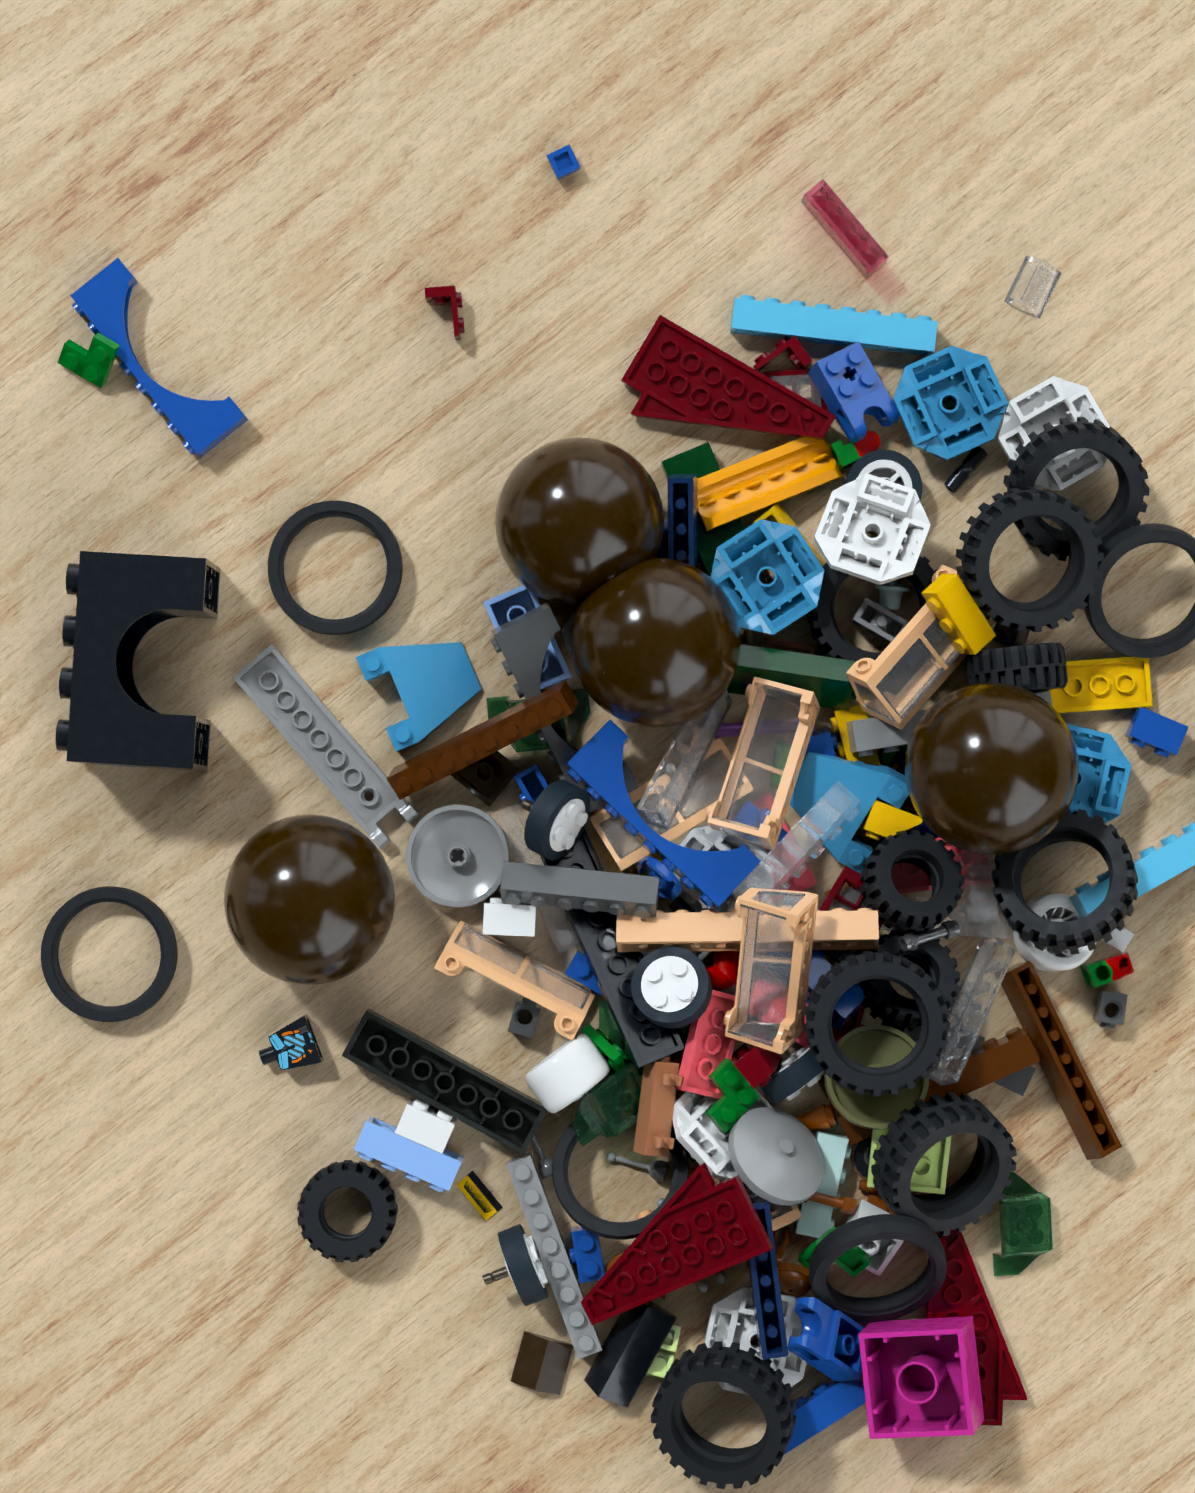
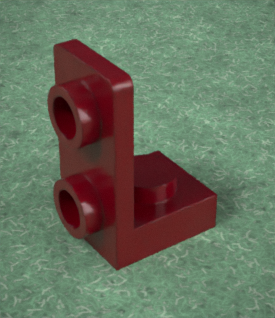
M455 285L425 288L427 303H432V306L446 305L447 301H451L455 340H461L460 333H465L464 318H459L458 308H463L461 292H456Z
M795 336L789 340L785 337L774 346L776 350L768 355L764 352L754 360L755 365L753 369L757 371L762 370L787 350L790 353L787 356L795 367L800 366L801 369H806L813 360Z

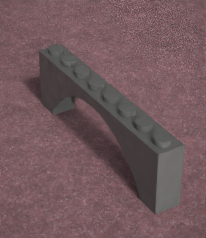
M547 603L491 630L494 638L490 639L496 653L502 651L506 660L501 663L508 676L514 675L517 683L513 686L519 698L525 697L526 700L541 693L540 679L543 660L554 634L561 630ZM551 724L536 731L542 744L547 742L551 749L547 754L553 766L558 764L562 773L558 774L560 780H565L586 791L588 788L581 781L577 784L567 774L569 771L566 768L567 763L579 750L560 737ZM623 760L624 781L629 793L639 788L628 764ZM590 797V812L605 805L600 799L595 801Z

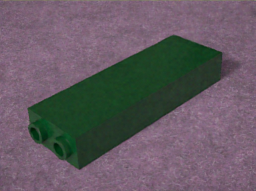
M709 442L661 461V467L666 479L671 474H697L698 479L720 470ZM698 513V555L709 577H711L716 548L745 529L741 518L706 531ZM761 571L759 574L760 581L768 584L763 571Z
M741 644L738 667L725 692L745 695L748 684H752L754 677L813 691L820 707L849 711L851 701L856 702V695L846 672L856 661ZM767 685L769 688L801 700L802 694ZM771 694L766 695V699L787 701Z

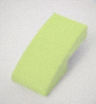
M673 1325L649 1368L647 1376L664 1378L673 1363L681 1327Z

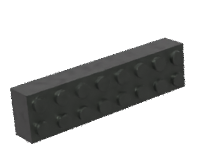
M367 1009L342 1054L346 1059L522 1155L547 1112L541 1102L371 1009Z

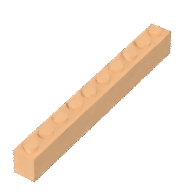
M835 908L831 911H820L817 909L812 950H878V910L860 908L857 911H846L843 908ZM735 909L728 910L727 912H715L714 910L689 912L687 910H677L675 913H664L657 910L656 917L649 916L647 918H641L633 914L617 915L618 952H652L662 947L675 946L689 951H740L743 918L738 917ZM759 909L755 951L793 950L795 933L791 932L790 926L786 925V917Z

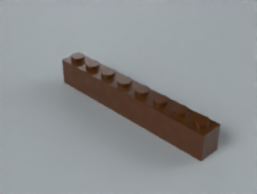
M565 680L394 767L386 779L399 800L572 714L579 702Z
M1030 961L1018 963L997 974L1022 1028H1027L1040 1056L1039 1063L1086 1159L1104 1158L1121 1148L1122 1145L1033 964Z
M1013 1028L1005 1033L1006 1036L1000 1039H988L982 1043V1047L972 1050V1048L960 1052L957 1058L950 1061L944 1059L939 1062L938 1066L934 1065L935 1068L929 1071V1086L924 1102L930 1100V1095L937 1093L941 1098L945 1097L946 1092H954L960 1097L962 1093L968 1094L1039 1062V1053L1027 1028ZM838 1112V1119L851 1145L872 1136V1129L859 1127L846 1120Z

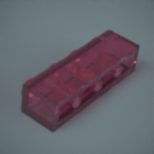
M824 179L803 195L802 204L866 279L886 264L889 256Z

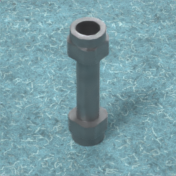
M948 920L942 922L940 927L915 935L913 932L904 934V936L899 938V945L902 951L910 952L916 950L918 945L941 937H944L946 940L954 938L956 935H959L960 928L955 920Z

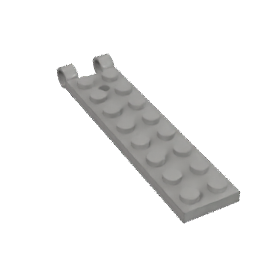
M272 644L233 677L381 850L391 840L377 823L396 808L409 824H412L420 817L418 812L405 798L399 800L384 773ZM367 791L373 792V800H365L364 795Z

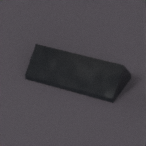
M652 1301L620 1313L602 1346V1351L598 1353L584 1381L599 1398L629 1407L677 1317Z

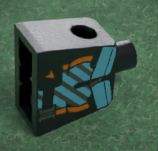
M307 1015L268 1036L271 1046L259 1051L263 1065L277 1061L281 1070L317 1064L324 1060Z

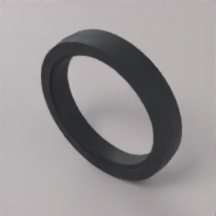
M346 501L318 502L297 511L277 532L268 557L269 583L278 605L294 622L320 634H350L372 625L390 608L397 596L402 580V555L392 530L371 510ZM327 517H345L362 523L378 537L386 555L387 573L380 594L364 611L344 619H325L305 611L291 596L284 577L285 556L294 537L310 523Z
M1157 523L1137 525L1116 534L1099 549V551L1104 553V561H1098V569L1103 571L1101 579L1095 578L1093 587L1097 588L1094 596L1089 593L1084 599V602L1088 604L1084 608V612L1097 636L1108 646L1120 653L1137 658L1161 657L1180 650L1195 639V602L1185 619L1174 629L1163 635L1148 639L1131 638L1116 632L1108 624L1102 608V589L1109 571L1124 554L1138 546L1159 542L1173 544L1185 550L1195 564V538L1176 527Z
M115 886L89 889L68 900L50 920L41 945L43 974L54 996L62 1005L75 1014L100 1022L128 1020L139 1016L153 1007L170 986L178 959L175 933L164 912L144 895L127 888ZM101 902L121 903L139 911L153 926L160 943V966L154 981L140 997L120 1006H101L80 997L66 982L59 964V944L68 923L83 909Z
M611 1102L587 1110L568 1126L560 1138L554 1153L552 1178L560 1204L573 1221L597 1236L616 1240L637 1238L689 1178L687 1153L682 1144L676 1139L672 1126L670 1137L674 1138V1147L669 1149V1153L673 1163V1180L667 1196L653 1212L643 1218L630 1222H611L594 1216L575 1198L568 1180V1164L572 1150L578 1140L588 1130L606 1121L631 1120L637 1122L639 1104Z
M896 1214L866 1216L839 1226L818 1243L809 1261V1280L815 1298L831 1309L841 1311L855 1322L863 1323L888 1321L919 1309L938 1293L947 1273L945 1251L935 1231L922 1221ZM885 1239L908 1241L922 1248L929 1256L924 1272L915 1282L902 1290L884 1296L871 1298L847 1296L833 1289L826 1281L831 1265L839 1256L858 1245L871 1241Z

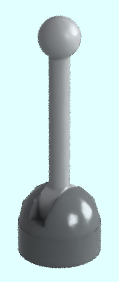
M534 1135L531 1141L541 1158L538 1170L543 1179L552 1174L553 1158L545 1157Z
M614 1152L607 1154L609 1162L617 1161L647 1169L653 1179L664 1182L669 1162L656 1160L648 1165L616 1156Z

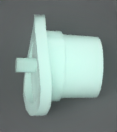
M896 580L882 585L874 583V587L879 589L880 593L878 605L886 609H900L904 592H910L908 586L896 582Z

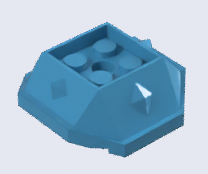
M950 346L905 366L892 400L913 447L945 461L992 441L1008 406V401L987 356L975 354L955 346ZM945 398L953 400L955 408L953 410H946L942 405V400Z
M760 519L716 548L710 578L723 589L735 609L740 628L774 635L817 607L825 570L796 526ZM764 569H769L774 573V580L769 584H764L759 579V574Z
M1067 724L1076 745L1079 763L1078 783L1073 801L1069 807L1070 814H1077L1078 809L1087 811L1088 817L1094 818L1095 815L1103 818L1104 823H1107L1120 816L1132 765L1127 757L1124 756L1111 734Z

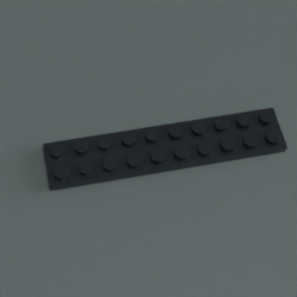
M585 829L576 845L561 859L552 861L540 855L545 866L604 871ZM574 908L565 910L636 1070L654 1061L683 1051L685 1047L676 1028H664L653 1024L641 1013L634 1002L631 992V980L636 966L644 957L641 952H618L616 944L617 915L604 911L587 912L583 909Z

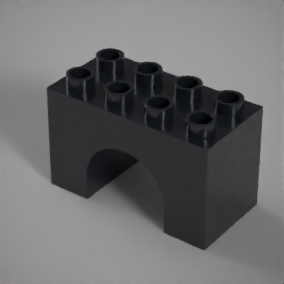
M80 551L79 564H68L66 591L67 594L76 595L77 606L76 616L66 615L64 618L62 639L64 646L73 647L74 649L73 667H62L59 678V695L61 699H70L69 720H58L55 738L57 751H67L66 761L93 765L208 771L211 720L198 716L161 714L150 707L141 697L135 685L133 660L142 638L161 622L179 617L217 619L220 568L206 558Z

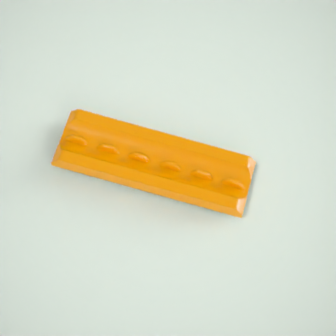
M801 437L698 478V513L706 531H709L841 478L842 474L832 455L826 437L823 440Z

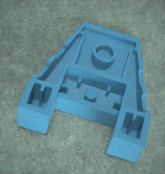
M462 642L378 647L356 657L367 682L391 673L408 713V719L386 728L396 752H401L422 743L433 731L440 727L481 690Z
M808 752L803 760L790 805L838 862L861 873L864 868L863 865L873 852L871 842L855 834L877 797L900 809L909 793L905 775L888 766L870 765L862 761L854 762L841 759L840 757Z

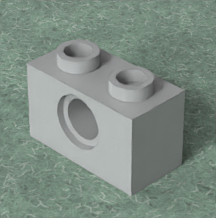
M868 598L862 601L851 620V623L888 644L909 623Z

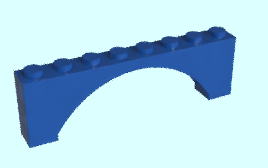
M117 258L70 295L75 301L72 307L81 317L83 315L88 317L91 322L87 325L95 335L100 333L120 345L117 355L122 360L119 364L128 376L133 374L138 380L135 383L136 387L144 396L149 394L154 400L151 403L152 407L160 416L164 413L170 421L166 424L175 435L180 433L186 441L182 444L189 453L193 455L196 452L201 458L248 419L230 397L225 400L215 401L184 397L160 386L145 373L133 352L128 331L129 300L133 286L138 282L121 260Z
M609 720L567 763L568 776L577 784L581 781L588 788L586 790L588 795L595 801L600 799L606 805L604 808L606 812L614 819L619 817L625 823L623 826L625 830L633 837L638 835L644 841L642 844L644 848L652 855L657 853L663 859L661 861L672 872L676 871L682 877L680 881L691 891L695 889L701 895L699 899L708 908L714 907L718 910L759 867L762 861L743 844L738 849L726 851L694 850L672 843L651 829L634 808L624 781L623 748L628 742L629 736L612 720Z

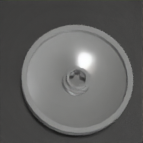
M447 805L428 813L413 829L406 850L407 868L415 886L430 900L448 907L471 906L488 898L500 886L504 862H509L507 839L499 824L486 812L468 805Z
M760 1107L746 1112L734 1124L728 1142L730 1159L740 1179L756 1195L774 1204L789 1206L806 1201L819 1189L825 1172L823 1154L817 1140L801 1121L785 1111Z

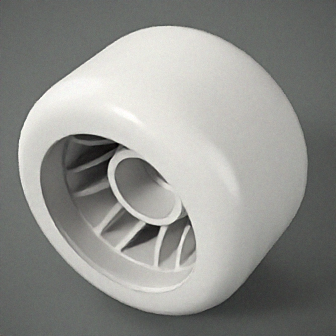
M1054 893L1043 895L1027 903L1033 912L1049 921L1066 922L1080 918L1069 898L1072 895ZM1016 930L1013 931L1014 943L1020 956L1025 961H1030L1034 968L1042 971L1057 972L1076 968L1083 964L1094 951V949L1089 951L1088 946L1078 948L1079 954L1071 955L1069 949H1061V954H1053L1051 948L1044 947L1043 951L1035 948L1033 942L1028 941L1026 943L1020 938Z
M579 1034L574 1037L573 1041L569 1040L534 1066L526 1074L525 1079L544 1108L550 1113H556L589 1093L609 1073L610 1067L592 1040L585 1034Z

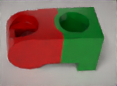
M867 430L865 437L856 443L850 442L843 446L841 440L831 444L829 448L840 471L853 465L863 455L876 451L880 446V437L876 432Z
M1128 952L1080 965L1087 988H1095L1134 973Z

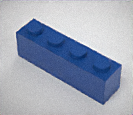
M832 1380L828 1384L822 1382L812 1389L813 1393L806 1398L800 1396L795 1399L796 1409L793 1415L797 1416L796 1423L784 1455L866 1403L864 1385L861 1380L837 1382Z

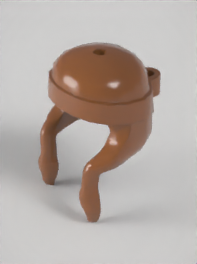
M786 1227L783 1231V1242L775 1251L781 1294L801 1297L811 1289L809 1269L797 1264L781 1263L791 1239L789 1227Z

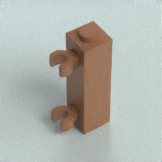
M670 1056L654 1061L644 1066L633 1149L634 1152L642 1155L668 1157L669 1149L674 1147V1138L670 1136L676 1096L675 1086H681L682 1076L678 1075L679 1063L670 1061Z

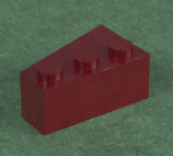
M761 1029L750 1040L771 1046L768 1040L777 1034L773 1029ZM744 1043L733 1052L731 1058L735 1067L753 1088L765 1086L772 1079L770 1075L775 1071L781 1060L777 1053L748 1043Z

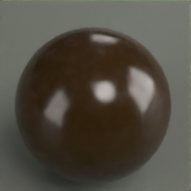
M575 437L561 439L534 450L513 469L501 490L496 507V536L501 554L512 574L528 590L550 602L570 607H579L587 596L613 577L644 560L657 557L664 533L663 504L652 477L644 466L630 453L609 442L594 438Z
M668 558L644 560L621 572L593 591L581 602L574 619L571 634L573 663L577 675L589 696L612 716L630 724L651 728L679 725L700 716L710 709L729 687L736 673L741 652L738 618L734 607L723 589L706 573L696 567Z
M1000 682L968 685L938 700L925 712L917 723L908 743L905 756L907 790L911 802L922 821L938 837L959 849L979 854L998 855L1011 853L1031 846L1044 838L1059 824L1067 813L1073 801L1078 783L1079 763L1076 745L1067 724L1060 714L1037 694L1022 687Z
M309 814L287 817L261 829L248 840L235 857L228 873L224 891V909L227 924L241 952L252 964L268 975L285 982L303 985L333 982L352 974L365 965L383 944L390 930L395 908V890L392 875L384 856L377 846L352 825L324 815Z

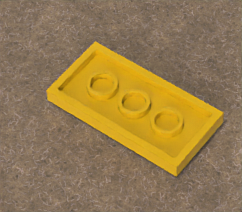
M1119 657L1066 661L1068 675L1066 687L1047 690L1051 694L1052 707L1059 714L1153 706L1149 658Z

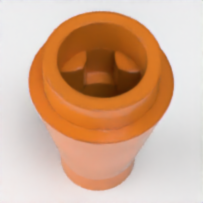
M823 1104L797 1117L809 1130L832 1129V1126L837 1124L832 1105L826 1106Z

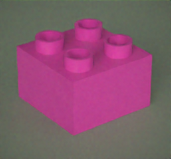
M973 1316L871 1322L858 1334L870 1439L974 1435L984 1422Z

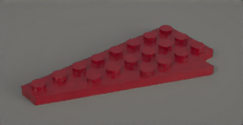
M659 315L621 379L622 383L642 394L631 412L632 416L639 418L823 440L836 418L832 413Z
M706 1163L698 1166L583 1298L581 1304L591 1325L770 1251L773 1248L739 1175L715 1184Z
M953 1229L950 1230V1235L942 1236L936 1231L945 1251L947 1273L938 1293L927 1302L926 1319L973 1316L984 1422L981 1425L1002 1426L1003 1400H1027V1395L962 1232Z

